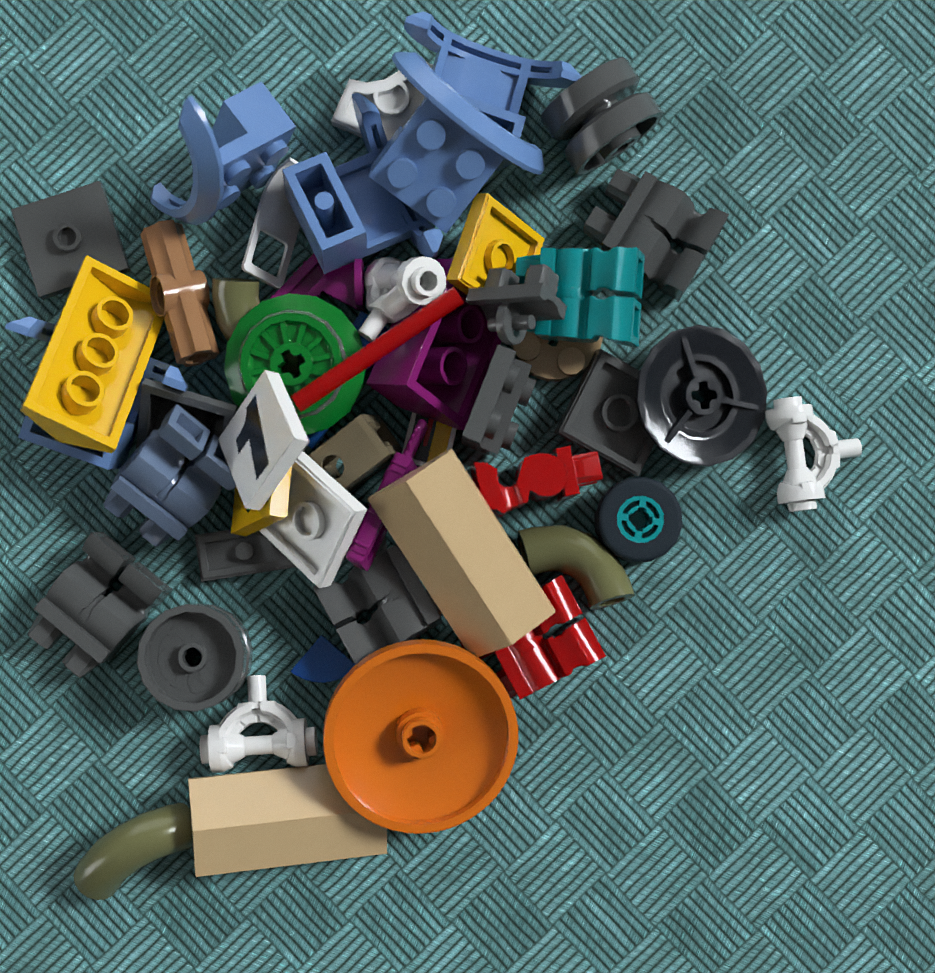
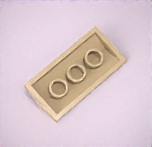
M452 448L369 496V503L467 651L480 657L513 645L555 613V608Z
M326 763L188 778L195 877L387 854V828L367 820L343 799L330 777Z

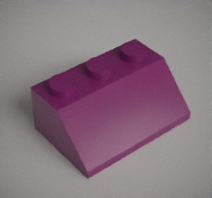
M453 258L434 259L443 267L447 278ZM446 281V288L443 293L454 287L464 301V304L377 361L366 384L397 407L448 425L459 431H464L497 345H500L502 341L499 339L497 332H490L488 330L483 310L477 305L470 306L466 302L467 295ZM420 305L417 309H415L411 314H409L404 319L396 323H392L390 329L399 324L400 322H402L403 320H405L406 318H408L410 315H412L425 305Z

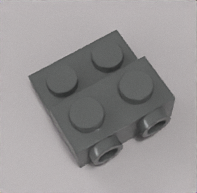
M499 344L462 435V445L497 458L500 447L508 451L510 450L519 424L511 421L517 404L527 406L537 381L528 377L532 365L515 359L516 351Z

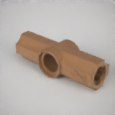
M164 220L145 227L140 236L152 275L149 288L151 303L156 315L164 317L177 364L189 367L201 365L208 360L215 359L219 354V349L207 312L210 301L208 282L201 270H195L182 224H178L174 220Z

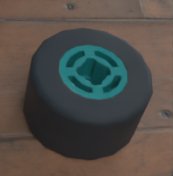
M647 477L628 478L612 486L599 500L594 514L595 532L599 541L613 552L618 559L629 563L649 562L665 555L677 542L683 526L682 509L674 493L663 483Z

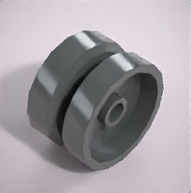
M624 57L610 60L578 79L560 93L541 115V122L554 140L571 139L567 144L564 156L578 175L594 171L625 152L649 133L663 117V111L650 93L633 94L638 86L640 77Z
M184 604L165 610L148 625L139 642L137 666L144 686L157 701L174 710L196 712L226 701L242 688L251 671L253 647L247 629L235 614L217 605ZM194 648L201 652L202 660L200 663L193 665L190 662L189 656L193 655Z

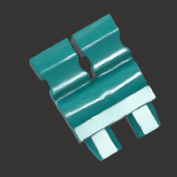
M594 247L592 249L541 248L540 255L518 257L516 259L515 274L520 278L519 284H524L530 265L545 264L559 276L556 296L567 306L563 320L536 321L535 328L526 332L535 333V335L544 340L593 343L597 342L600 337H605L607 340L619 345L639 347L642 304L636 299H642L645 255L637 247H613L609 251H603ZM602 290H610L619 295L609 296L606 299L595 297Z

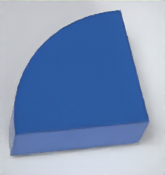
M321 635L290 672L307 681L325 683L344 677L355 666V663L324 635Z

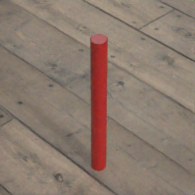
M452 287L291 395L292 400L298 409L303 412L464 304V301L457 290Z

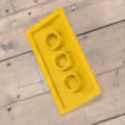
M88 255L82 261L23 402L21 411L58 442L113 453L116 450L164 317H159L154 312L150 298V287Z

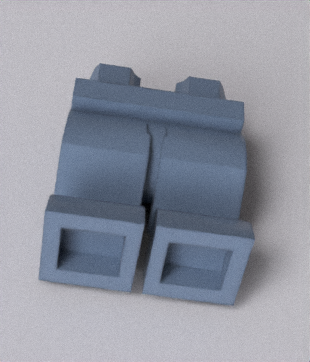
M176 403L163 418L161 427L158 430H152L147 439L120 466L110 486L111 490L103 504L104 507L116 517L124 518L134 507L147 517L141 523L139 531L142 537L155 547L170 537L179 541L187 533L188 528L195 525L209 512L219 497L222 486L228 491L236 487L218 441L219 438L214 434L207 441L210 430ZM185 457H187L189 461L182 471L180 468L185 461Z

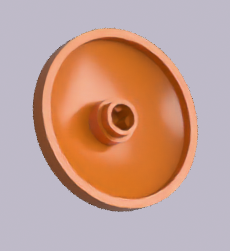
M419 639L402 641L385 646L366 656L341 680L330 699L324 719V755L330 777L343 799L361 816L393 831L416 834L433 833L458 826L473 818L485 809L502 790L510 776L517 754V717L513 703L499 677L484 661L473 653L459 646L437 640Z

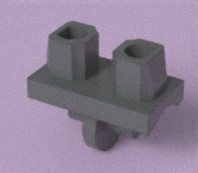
M545 264L530 265L524 284H519L520 278L512 270L505 268L489 269L484 287L469 288L466 302L470 306L477 305L483 310L488 330L490 332H497L502 343L506 345L520 344L525 338L526 331L535 328L536 321L563 320L565 317L567 306L556 296L559 276L549 266Z

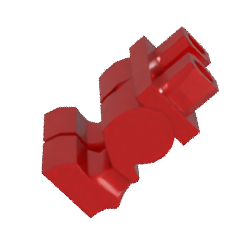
M570 446L556 448L551 454L538 453L524 457L517 467L513 484L509 487H504L499 483L497 468L488 463L473 462L470 469L474 484L497 518L522 507L528 502V499L535 502H544L555 495L557 496V501L572 499L580 494L579 487L596 484L597 481L603 480L598 452L593 451L572 456Z
M562 574L542 586V590L555 608V613L513 645L494 651L503 669L495 674L499 677L510 698L518 695L521 700L533 692L571 675L573 669L579 666H588L606 657L584 616L565 626L566 628L562 634L543 638L542 634L547 633L552 626L564 624L582 614ZM494 652L488 653V654L483 655V656H480V657H478V658L483 659V658H485V657L491 655V654L494 653Z

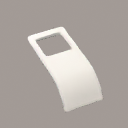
M291 157L275 170L265 186L241 265L244 272L275 289H280L284 284L300 227L285 196L282 169L299 163ZM260 231L285 245L277 277L252 263Z

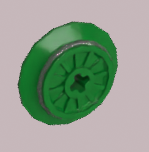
M288 293L264 300L239 320L227 343L224 373L231 397L240 407L264 370L279 373L306 435L327 430L351 411L364 387L365 370L303 412L298 409L291 395L363 348L358 330L342 310L317 296ZM289 353L295 357H304L305 363L299 366L301 375L298 377L294 373L283 372L282 367L287 365L288 359L286 355Z

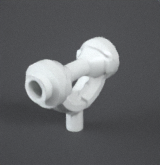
M381 257L374 260L367 267L364 274V286L367 292L366 308L371 313L358 330V333L366 340L372 342L378 337L387 323H396L404 319L420 305H427L442 295L446 288V275L439 262L431 257H413L404 262L393 257Z
M801 396L773 400L774 409L765 411L766 422L769 428L776 431L782 442H784L788 469L786 470L783 482L778 485V504H788L789 512L817 509L816 500L826 498L824 489L832 480L836 469L840 467V459L859 457L862 453L861 442L858 438L838 440L836 432L830 430L820 418L814 415L813 405L802 403ZM804 437L810 440L815 451L813 467L810 470L806 466L803 445Z
M265 675L248 676V702L238 703L235 708L224 716L219 724L209 726L208 735L200 736L202 764H209L212 773L228 771L233 768L235 762L245 756L274 754L286 759V763L289 765L301 767L309 765V756H316L318 754L316 727H308L306 718H297L288 708L276 701H267ZM255 723H265L277 730L273 735L248 737L241 735V732L246 727Z

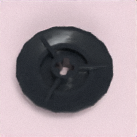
M694 325L672 331L650 349L638 372L636 404L642 426L659 450L681 463L709 467L734 459L753 443L765 419L767 388L761 365L744 342L724 329ZM692 392H704L705 401H692Z

